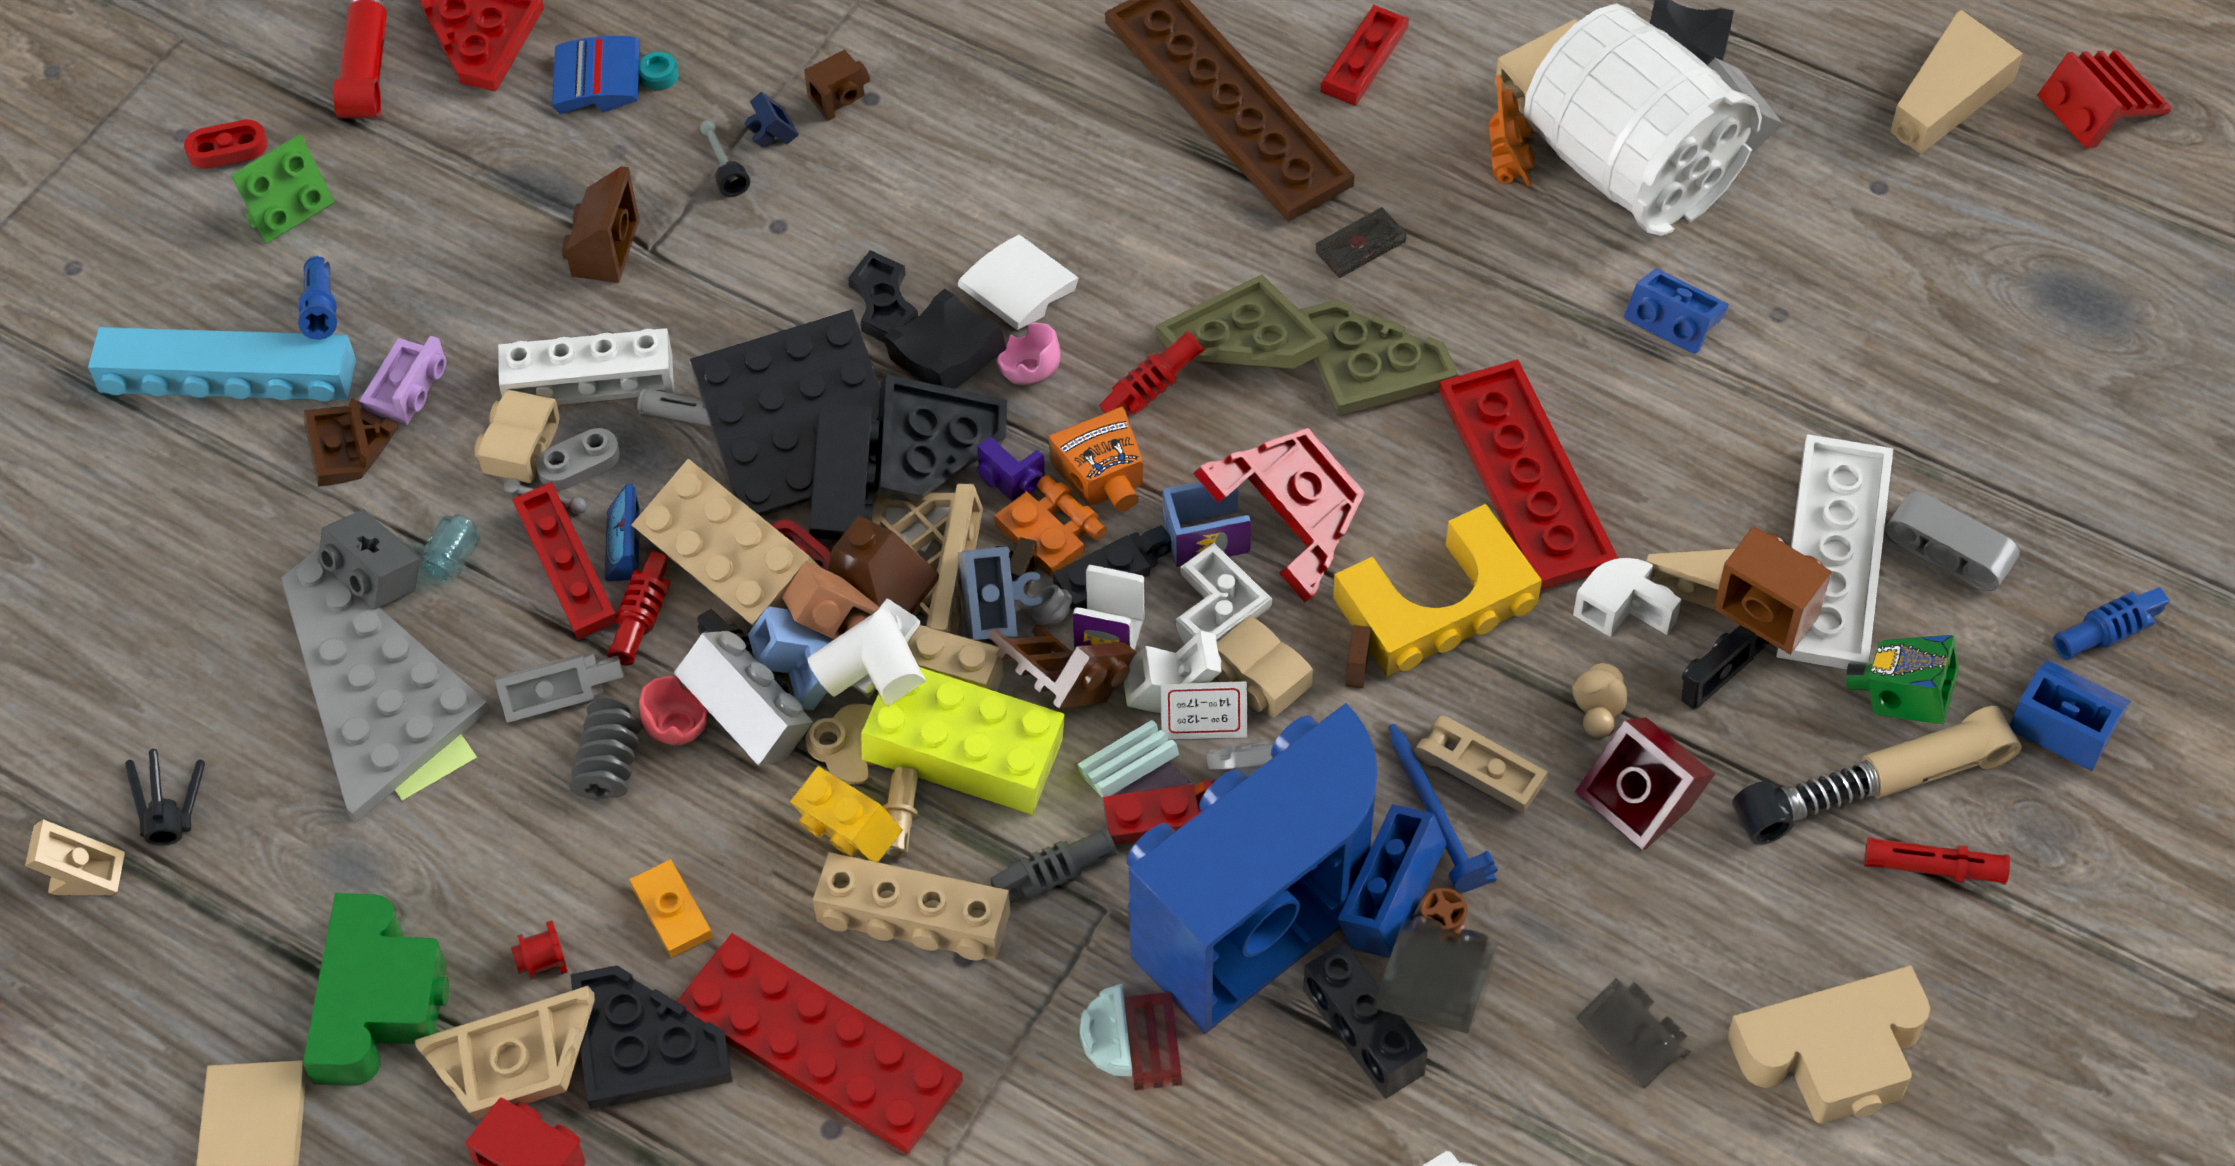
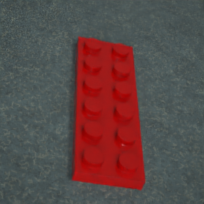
M1518 359L1439 381L1438 392L1506 532L1542 580L1540 591L1588 577L1603 563L1619 559Z
M733 933L728 936L676 1001L686 1007L688 1013L706 1024L709 1021L722 1029L729 1045L907 1155L963 1081L962 1072Z

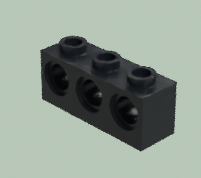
M1345 942L1305 965L1304 993L1385 1099L1425 1075L1427 1048Z

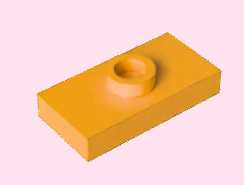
M671 859L629 879L635 895L670 958L713 938L709 925Z

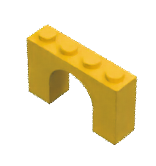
M1486 504L1448 521L1445 546L1473 585L1471 593L1454 605L1442 608H1428L1408 601L1398 593L1373 556L1334 574V601L1352 627L1353 625L1371 627L1369 652L1386 676L1400 670L1409 671L1415 668L1423 659L1438 652H1449L1461 641L1475 634H1486L1492 631L1498 623L1513 616H1524L1538 605L1542 583L1541 578Z

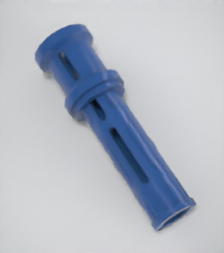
M319 256L311 257L304 263V292L298 302L300 313L298 325L300 331L308 338L315 340L328 338L334 333L337 326L335 314L337 303L331 293L330 263L327 261L324 264L325 258Z

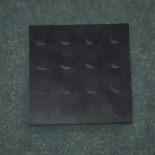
M853 309L690 359V366L734 495L760 517L811 501L820 401L872 406L871 419L879 420L880 386ZM869 445L868 461L877 462V446Z

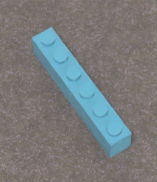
M99 327L88 369L99 393L112 395L126 393L149 394L152 396L190 395L197 398L222 396L237 399L248 397L274 398L277 400L315 399L325 402L330 400H348L356 358L348 335L332 334L326 339L315 340L308 338L303 333Z

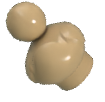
M1600 663L1592 666L1589 671L1582 673L1572 686L1574 700L1585 713L1583 719L1584 730L1589 736L1596 739L1610 736L1614 732V718L1620 715L1627 705V690L1623 683L1622 673L1610 664Z

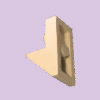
M43 819L33 827L25 867L51 876L48 893L52 895H114L118 890L125 852Z

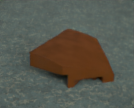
M354 398L349 401V407L341 406L304 410V424L318 487L362 479L397 431L398 423L387 417L383 421L359 407V401Z

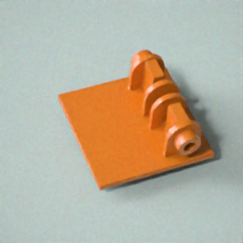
M1497 75L1496 86L1499 112L1495 113L1489 121L1493 176L1501 184H1509L1514 178L1522 176L1526 185L1531 186L1530 168L1535 167V160L1532 149L1527 144V138L1532 136V129L1529 128L1524 115L1519 112L1515 91L1513 89L1507 90L1500 75Z

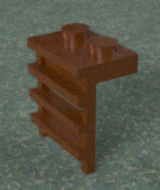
M1035 625L1032 630L1036 637L1008 639L998 629H992L988 635L1000 647L996 655L1002 660H1016L1019 664L1015 671L1020 676L1033 675L1038 680L1034 688L1039 692L1052 691L1057 696L1053 704L1059 709L1106 703L1115 687L1122 684L1129 675V664L1137 653L1125 642L1077 646L1075 651L1072 652L1041 625Z

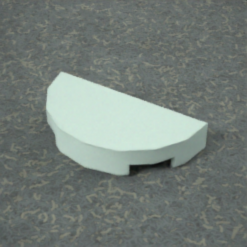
M1122 984L1103 989L1100 992V996L1093 1000L1088 1008L1083 1011L1080 1023V1040L1085 1055L1097 1068L1115 1076L1132 1077Z

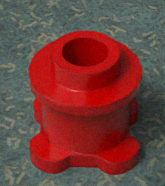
M553 920L546 922L548 931L523 938L522 934L517 935L520 944L511 947L518 973L521 974L528 971L530 980L535 979L534 974L559 967L561 975L568 973Z

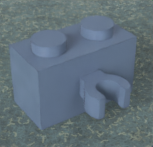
M1008 546L957 552L966 637L972 640L990 639L988 635L992 629H998L1006 637L1017 636L1014 600L1025 606H1035L1042 603V597L1030 598L1024 593L1025 583L1030 580H1039L1040 574L1036 572L1024 573L1012 582Z

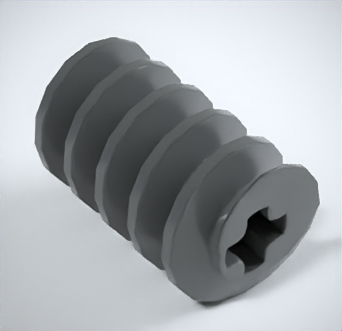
M609 698L596 699L590 702L587 707L588 716L583 724L584 731L580 737V747L576 753L577 762L572 770L573 778L569 783V788L571 792L587 799L599 800L621 797L628 791L625 781L630 778L632 773L628 765L632 764L635 760L633 749L639 743L636 734L642 729L641 720L632 715L630 709L625 704Z

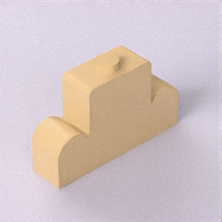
M1912 965L1735 1015L1733 1016L1727 1039L1742 1073L1755 1086L1763 1088L1775 1087L1785 1080L1788 1072H1792L1811 1115L1817 1123H1825L1853 1114L1858 1118H1862L1876 1113L1883 1105L1900 1101L1903 1098L1912 1073L1901 1049H1907L1915 1045L1920 1039L1929 1017L1930 1006Z

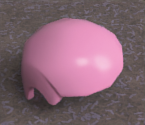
M1030 323L1025 336L1015 337L1012 334L1009 335L1006 343L1007 349L998 355L997 360L1000 373L1013 384L1029 386L1040 383L1050 378L1056 372L1060 363L1061 352L1056 332L1049 324Z

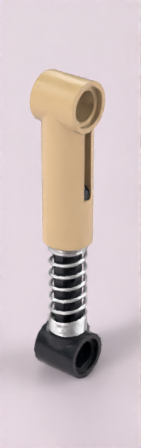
M1988 706L1973 712L1960 724L1863 755L1860 762L1855 763L1851 769L1843 767L1840 773L1832 770L1829 777L1821 774L1818 780L1809 778L1806 784L1798 782L1795 787L1792 785L1782 788L1775 787L1770 781L1754 783L1736 794L1732 800V805L1752 843L1764 845L1786 835L1794 826V822L1806 818L1808 812L1812 811V813L1817 815L1820 808L1828 811L1830 805L1835 804L1840 807L1841 801L1846 800L1848 803H1851L1853 797L1856 796L1859 799H1863L1864 795L1880 799L1979 765L1983 769L1997 768L2017 756L2021 751L2022 745L1998 706Z

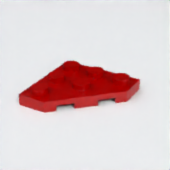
M420 0L421 8L459 82L494 92L499 88L544 9L543 0Z

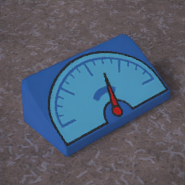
M626 484L607 511L606 581L630 580L633 571H639L640 532L632 526V523L640 515V505L636 487L633 484Z

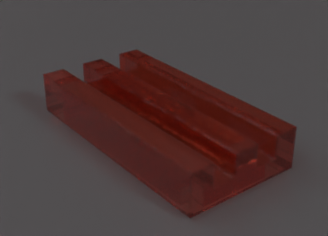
M1171 992L1124 997L1134 1090H1142L1144 1085L1153 1084V1088H1161L1163 1083L1172 1082V1086H1181L1182 1074ZM1154 1005L1163 1006L1170 1070H1161ZM1135 1007H1144L1151 1072L1142 1071Z

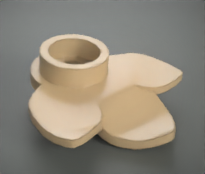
M851 704L844 706L833 718H823L816 721L806 734L805 742L809 754L816 760L826 762L829 773L848 784L866 783L869 777L867 765H876L862 760L861 733L872 710V705ZM831 739L836 741L831 745H822V742Z

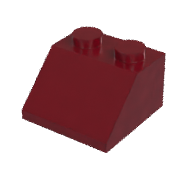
M1645 717L1625 720L1575 790V793L1644 850L1691 809L1715 773Z

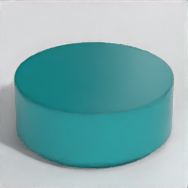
M661 51L652 52L645 55L639 61V78L641 83L648 89L664 90L674 85L678 80L677 61L669 53Z

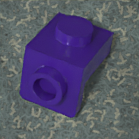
M992 437L978 445L979 465L977 469L980 477L988 486L997 487L1012 502L1026 491L1028 493L1035 491L1039 480L1045 476L1044 455L1039 450L1034 451L1018 462Z

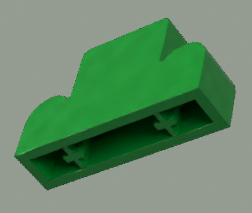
M335 893L303 1060V1065L312 1084L349 1086L364 1084L377 1074L381 1065L380 1055L375 1043L415 1044L416 1039L436 1034L440 1006H446L449 997V980L445 977L447 963L435 938L403 937L402 927L391 902L384 896L353 893Z

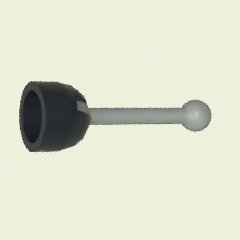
M704 120L700 124V131L708 137L721 164L715 174L717 186L724 196H739L749 188L750 177L740 163L727 160L714 133L716 130L714 122Z

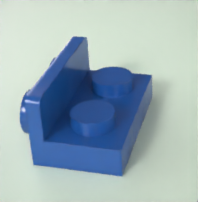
M1655 268L1636 283L1624 318L1686 351L1696 354L1701 350L1707 332L1724 318L1729 304Z

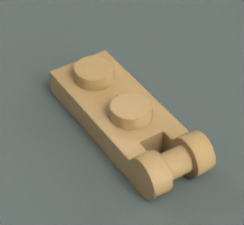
M1442 715L1438 716L1431 725V734L1428 739H1421L1414 749L1417 759L1423 764L1443 769L1522 814L1527 810L1547 780L1548 772L1451 718ZM1453 743L1457 746L1451 751L1444 747L1445 744Z

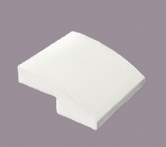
M1017 235L1002 243L975 263L959 279L957 286L1018 330L1043 318L1049 303L1074 292L1079 278L1021 235Z

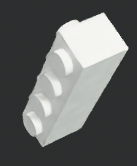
M667 328L498 344L499 387L502 396L507 390H513L556 399L557 405L636 398L639 397L642 388L674 394L673 359Z

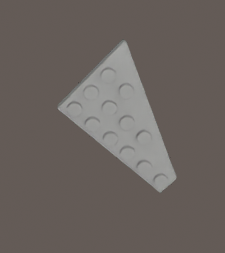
M314 551L283 575L281 580L345 806L350 818L357 822L490 710L486 700L381 608L374 610L359 596H356L331 571L326 570L318 561V553Z

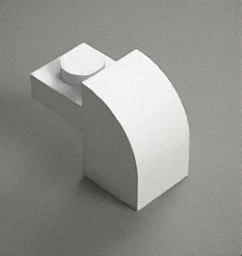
M1619 558L1603 563L1590 574L1577 591L1573 615L1609 637L1612 636L1629 613L1667 635L1677 622L1682 599L1674 595L1666 586L1650 581L1652 564L1639 559Z
M1200 630L1176 653L1145 646L1132 659L1129 664V675L1124 680L1127 706L1161 713V684L1211 682L1221 673V658L1218 654L1216 635Z

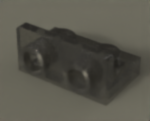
M1615 978L1576 1019L1638 1085L1645 1089L1678 1056L1685 1059L1691 1053L1682 1043L1688 1035L1668 1015L1660 1020L1649 1007L1655 1001L1635 981L1628 987L1625 983Z

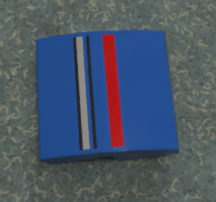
M598 36L555 45L552 106L559 114H563L595 103L602 112H606L638 101L640 41L633 36Z

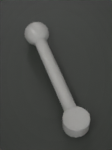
M514 478L506 480L503 485L505 493L509 497H515L534 490L521 486L519 480ZM559 496L563 506L569 507L573 513L580 514L586 510L587 505L583 498L569 499Z

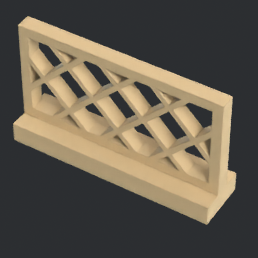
M957 484L955 493H930L917 503L877 495L872 522L896 533L916 553L934 539L942 545L941 551L926 561L934 569L937 568L939 580L912 615L915 616L922 611L928 618L926 627L960 636L964 609L957 552L976 550L983 507L974 484ZM887 507H905L909 511L907 515L892 526L885 519ZM936 507H949L948 515L935 525H932L924 517ZM919 521L927 531L908 543L900 533Z

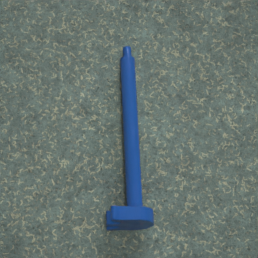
M1396 724L1390 725L1388 727L1392 735L1390 741L1426 811L1434 813L1447 843L1445 848L1455 866L1449 873V879L1455 890L1467 892L1495 882L1497 879L1494 873L1498 869L1490 852L1485 851L1473 858H1468L1408 739L1403 732L1399 731Z

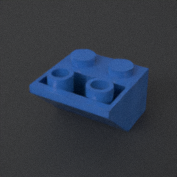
M2047 660L2038 668L2022 695L2010 726L2014 733L2093 771L2129 707L2131 700Z

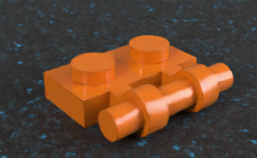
M1045 475L1037 484V488L1046 495L1043 499L1037 501L1026 491L995 514L994 518L995 525L1016 545L1020 537L1037 541L1038 566L1053 578V572L1073 563L1085 554L1084 543L1079 538L1087 533L1092 539L1098 541L1106 534L1107 528L1098 521V514L1090 506H1082L1072 497L1073 492L1063 482L1057 483L1049 475ZM1062 510L1071 518V521L1063 525L1053 515Z

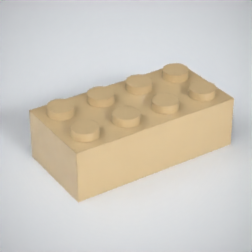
M690 459L686 460L632 523V526L648 541L752 626L755 625L767 606L788 609L782 595L804 561L820 567L808 554Z

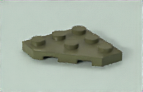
M1263 274L1156 325L1157 337L1167 348L1188 330L1205 350L1192 361L1294 369L1330 351L1328 338Z
M1339 300L1299 309L1328 338L1330 351L1315 358L1314 361L1338 416L1439 390V381L1459 376L1447 347L1442 341L1432 337L1423 340L1406 333V327L1377 315L1371 319L1353 312L1352 305Z

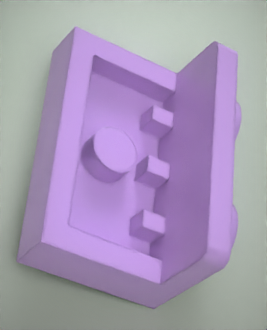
M430 336L424 346L398 338L359 400L361 409L382 418L387 417L392 421L408 425L415 412L423 408L427 392L435 379L441 378L445 371L446 357L439 338Z

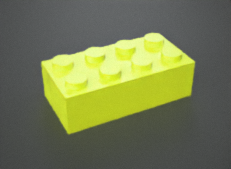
M921 667L919 668L926 682L890 706L886 705L878 694L861 733L862 760L892 770L899 766L912 768L917 771L918 778L1033 815L1062 743L1064 713Z

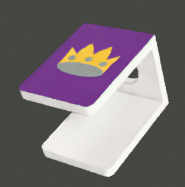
M1088 565L1086 570L1087 609L1076 607L1073 612L1074 651L1077 646L1125 642L1135 650L1145 618L1144 577L1138 574Z

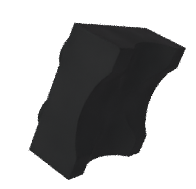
M1655 0L1650 24L1668 33L1671 38L1708 65L1714 58L1721 61L1724 60L1734 10L1724 8L1699 10L1682 6L1672 0Z
M946 289L938 293L923 313L912 322L893 328L884 335L890 360L922 382L957 389L1007 349L1001 325L992 319H985L973 313L953 293Z

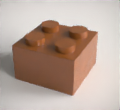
M1753 526L1724 563L1714 610L1755 632L1759 637L1791 655L1819 618L1832 571L1825 568L1815 557L1803 555L1789 547L1777 535L1765 533Z

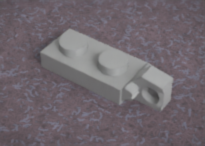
M589 653L583 656L578 654L494 677L506 723L593 700L595 695L604 692L602 683L620 679L624 676L618 656L595 661L594 654Z

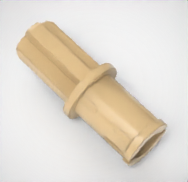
M896 767L891 777L888 803L883 805V808L903 829L884 854V856L897 859L908 856L910 829L912 821L917 819V810L913 807L918 773L912 768Z

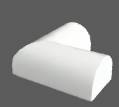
M1215 543L1181 566L1182 577L1204 597L1203 600L1176 618V628L1184 644L1200 630L1215 634L1216 641L1218 642L1247 617L1251 616L1256 619L1270 609L1272 605V598Z
M884 608L879 609L807 658L814 675L833 697L869 674L883 702L890 706L926 682L892 614Z

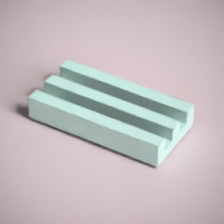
M1151 720L1077 765L1082 778L1103 798L1115 794L1179 755L1177 744L1172 739L1168 741L1167 734L1163 730L1158 731L1157 724Z

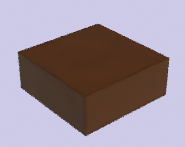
M1353 625L1347 661L1346 686L1363 688L1371 627Z

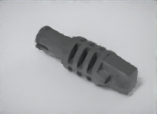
M1105 828L1070 844L1066 841H1059L1054 844V847L1050 848L1048 846L1042 849L1041 853H1032L1030 858L1023 857L1009 865L1008 869L991 877V887L1009 890L1010 903L1024 898L1025 900L1035 898L1041 895L1044 890L1048 892L1053 890L1056 885L1059 887L1066 884L1067 880L1071 882L1081 875L1080 870L1117 855L1114 842Z

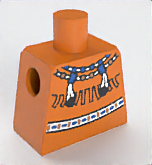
M1123 406L1049 435V451L1052 465L1086 504L1095 505L1110 499L1115 509L1123 512L1129 510L1138 502L1139 498L1134 489L1143 483V462Z

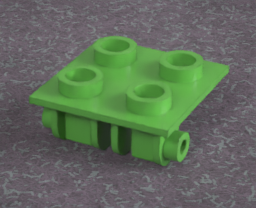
M301 134L230 175L249 211L245 214L247 221L253 228H258L265 243L272 241L335 202Z

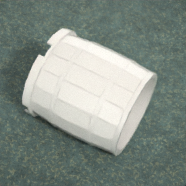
M1619 4L1596 9L1575 23L1554 44L1532 79L1526 93L1523 114L1529 128L1538 133L1562 160L1569 164L1585 180L1604 193L1610 200L1633 213L1637 224L1646 232L1660 236L1673 232L1674 228L1670 224L1675 223L1682 217L1689 222L1695 220L1728 189L1746 164L1752 151L1745 144L1750 135L1751 128L1758 132L1762 120L1757 102L1746 94L1733 91L1716 71L1709 68L1692 52L1671 38L1668 33L1657 29L1637 16L1631 9Z

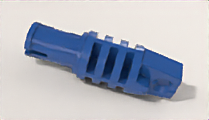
M2161 587L2136 596L2133 591L2097 609L2091 610L2084 617L2082 623L2063 632L2056 633L2053 637L2054 647L2057 653L2065 660H2069L2073 656L2094 646L2107 648L2155 624L2153 617L2163 612L2165 605L2169 603L2170 599Z

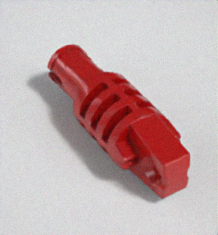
M1188 330L1185 331L1181 337L1162 353H1151L1144 362L1141 361L1135 370L1132 369L1128 372L1129 375L1122 377L1112 387L1113 391L1099 404L1100 409L1103 413H1107L1123 406L1127 417L1132 413L1136 415L1145 409L1150 401L1153 402L1157 395L1164 393L1169 385L1172 386L1178 378L1176 374L1205 350Z
M651 551L642 572L633 571L616 614L619 627L607 652L609 658L618 656L621 665L630 666L634 664L643 635L648 634L654 628L671 584V580L664 578L668 559L666 554Z

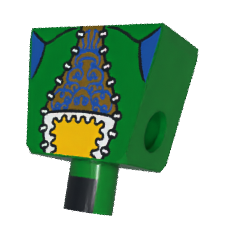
M1954 635L1881 641L1878 644L1872 664H1848L1846 673L1848 690L1869 691L1872 711L1879 716L1944 724L1959 672Z

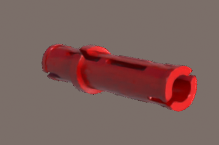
M1867 837L1864 867L1872 866L1953 877V882L1963 883L1966 878L2006 885L2010 871V855L1968 851V846L1957 845L1956 849Z

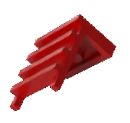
M2113 50L2109 56L2104 51H2097L2094 57L2088 51H2083L2079 58L2073 52H2068L2037 94L2085 148H2096L2118 117L2169 114L2172 110V107L2118 50Z

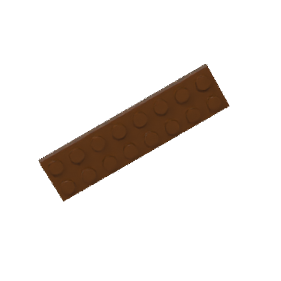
M1127 0L1105 12V23L1288 222L1354 186L1355 175L1190 0Z

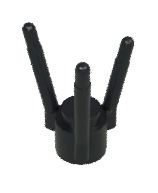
M150 749L149 772L152 801L148 804V809L134 761L129 759L125 762L127 776L140 821V836L144 837L145 841L149 844L171 845L181 840L182 832L191 831V814L202 779L205 762L202 759L196 761L181 811L174 800L162 798L158 751Z

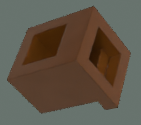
M845 49L804 69L807 95L828 121L835 118V110L845 105H850L857 99L865 96L863 85L870 82V77L864 64L861 61L855 62Z

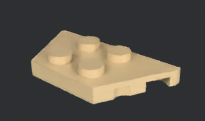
M588 986L416 1039L415 1047L428 1060L468 1113L477 1120L486 1116L500 1096L516 1105L518 1101L528 1104L567 1091L595 996L593 991Z

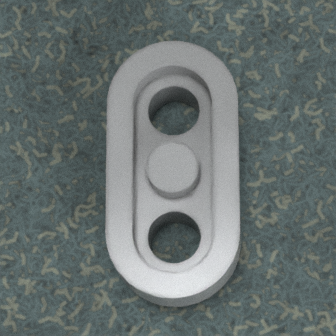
M594 428L546 449L539 455L536 461L540 482L543 485L552 482L557 491L565 490L611 469L616 465L620 457L617 439L609 430Z

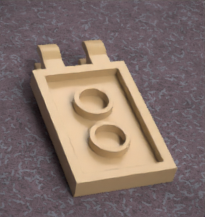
M303 1060L207 1066L196 1166H298L307 1075Z

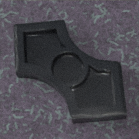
M871 250L848 277V283L850 288L861 295L867 305L860 322L861 332L885 342L884 335L893 328L912 322L918 317V310L908 303L900 293V285L906 275L905 266Z

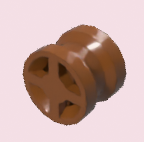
M1437 888L1428 892L1423 898L1420 907L1419 931L1426 941L1440 947L1455 944L1462 938L1468 912L1467 903L1463 896L1449 888ZM1436 917L1443 920L1444 924L1438 922Z

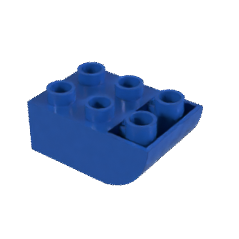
M1347 703L1320 723L1309 715L1302 716L1292 722L1274 742L1271 749L1272 759L1248 777L1240 769L1226 772L1203 795L1199 805V809L1202 811L1200 814L1177 831L1167 823L1153 827L1134 844L1128 854V910L1130 911L1131 958L1204 1034L1341 928L1337 920L1370 851L1377 782V761L1371 738L1362 721Z

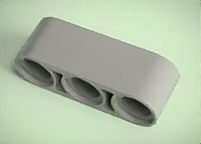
M1918 491L1910 492L1885 525L1888 537L1898 546L1983 591L1991 592L1997 590L2020 557L2017 545L2005 535Z

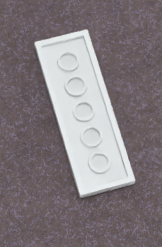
M1807 434L1803 450L1791 548L1803 555L1815 557L1832 573L1819 618L1791 655L1777 647V658L1847 669L1849 663L1869 664L1893 448Z

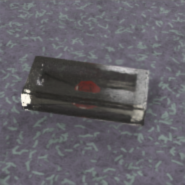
M1381 207L1317 242L1315 252L1340 279L1405 243L1406 232Z

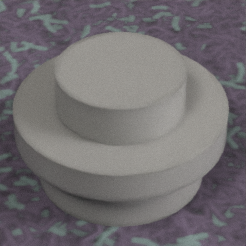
M1055 584L1049 585L1034 596L1042 597L1043 602L1030 606L1033 611L1032 617L1038 625H1055L1068 615L1072 596L1067 590L1060 589Z

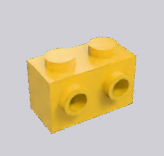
M817 766L790 801L801 813L802 817L798 822L805 829L818 838H821L823 834L831 838L829 842L846 856L852 857L855 853L865 860L879 862L903 831L901 826L881 804Z

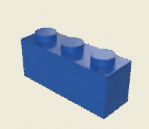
M1395 804L1391 805L1337 919L1351 949L1394 959L1447 845L1434 813Z

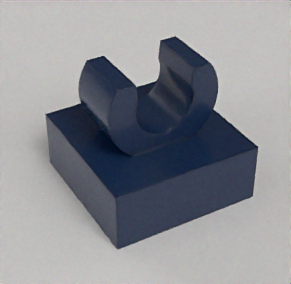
M762 91L750 101L756 114L751 115L744 124L752 132H758L752 137L755 143L761 147H766L777 137L785 144H788L799 135L784 107Z

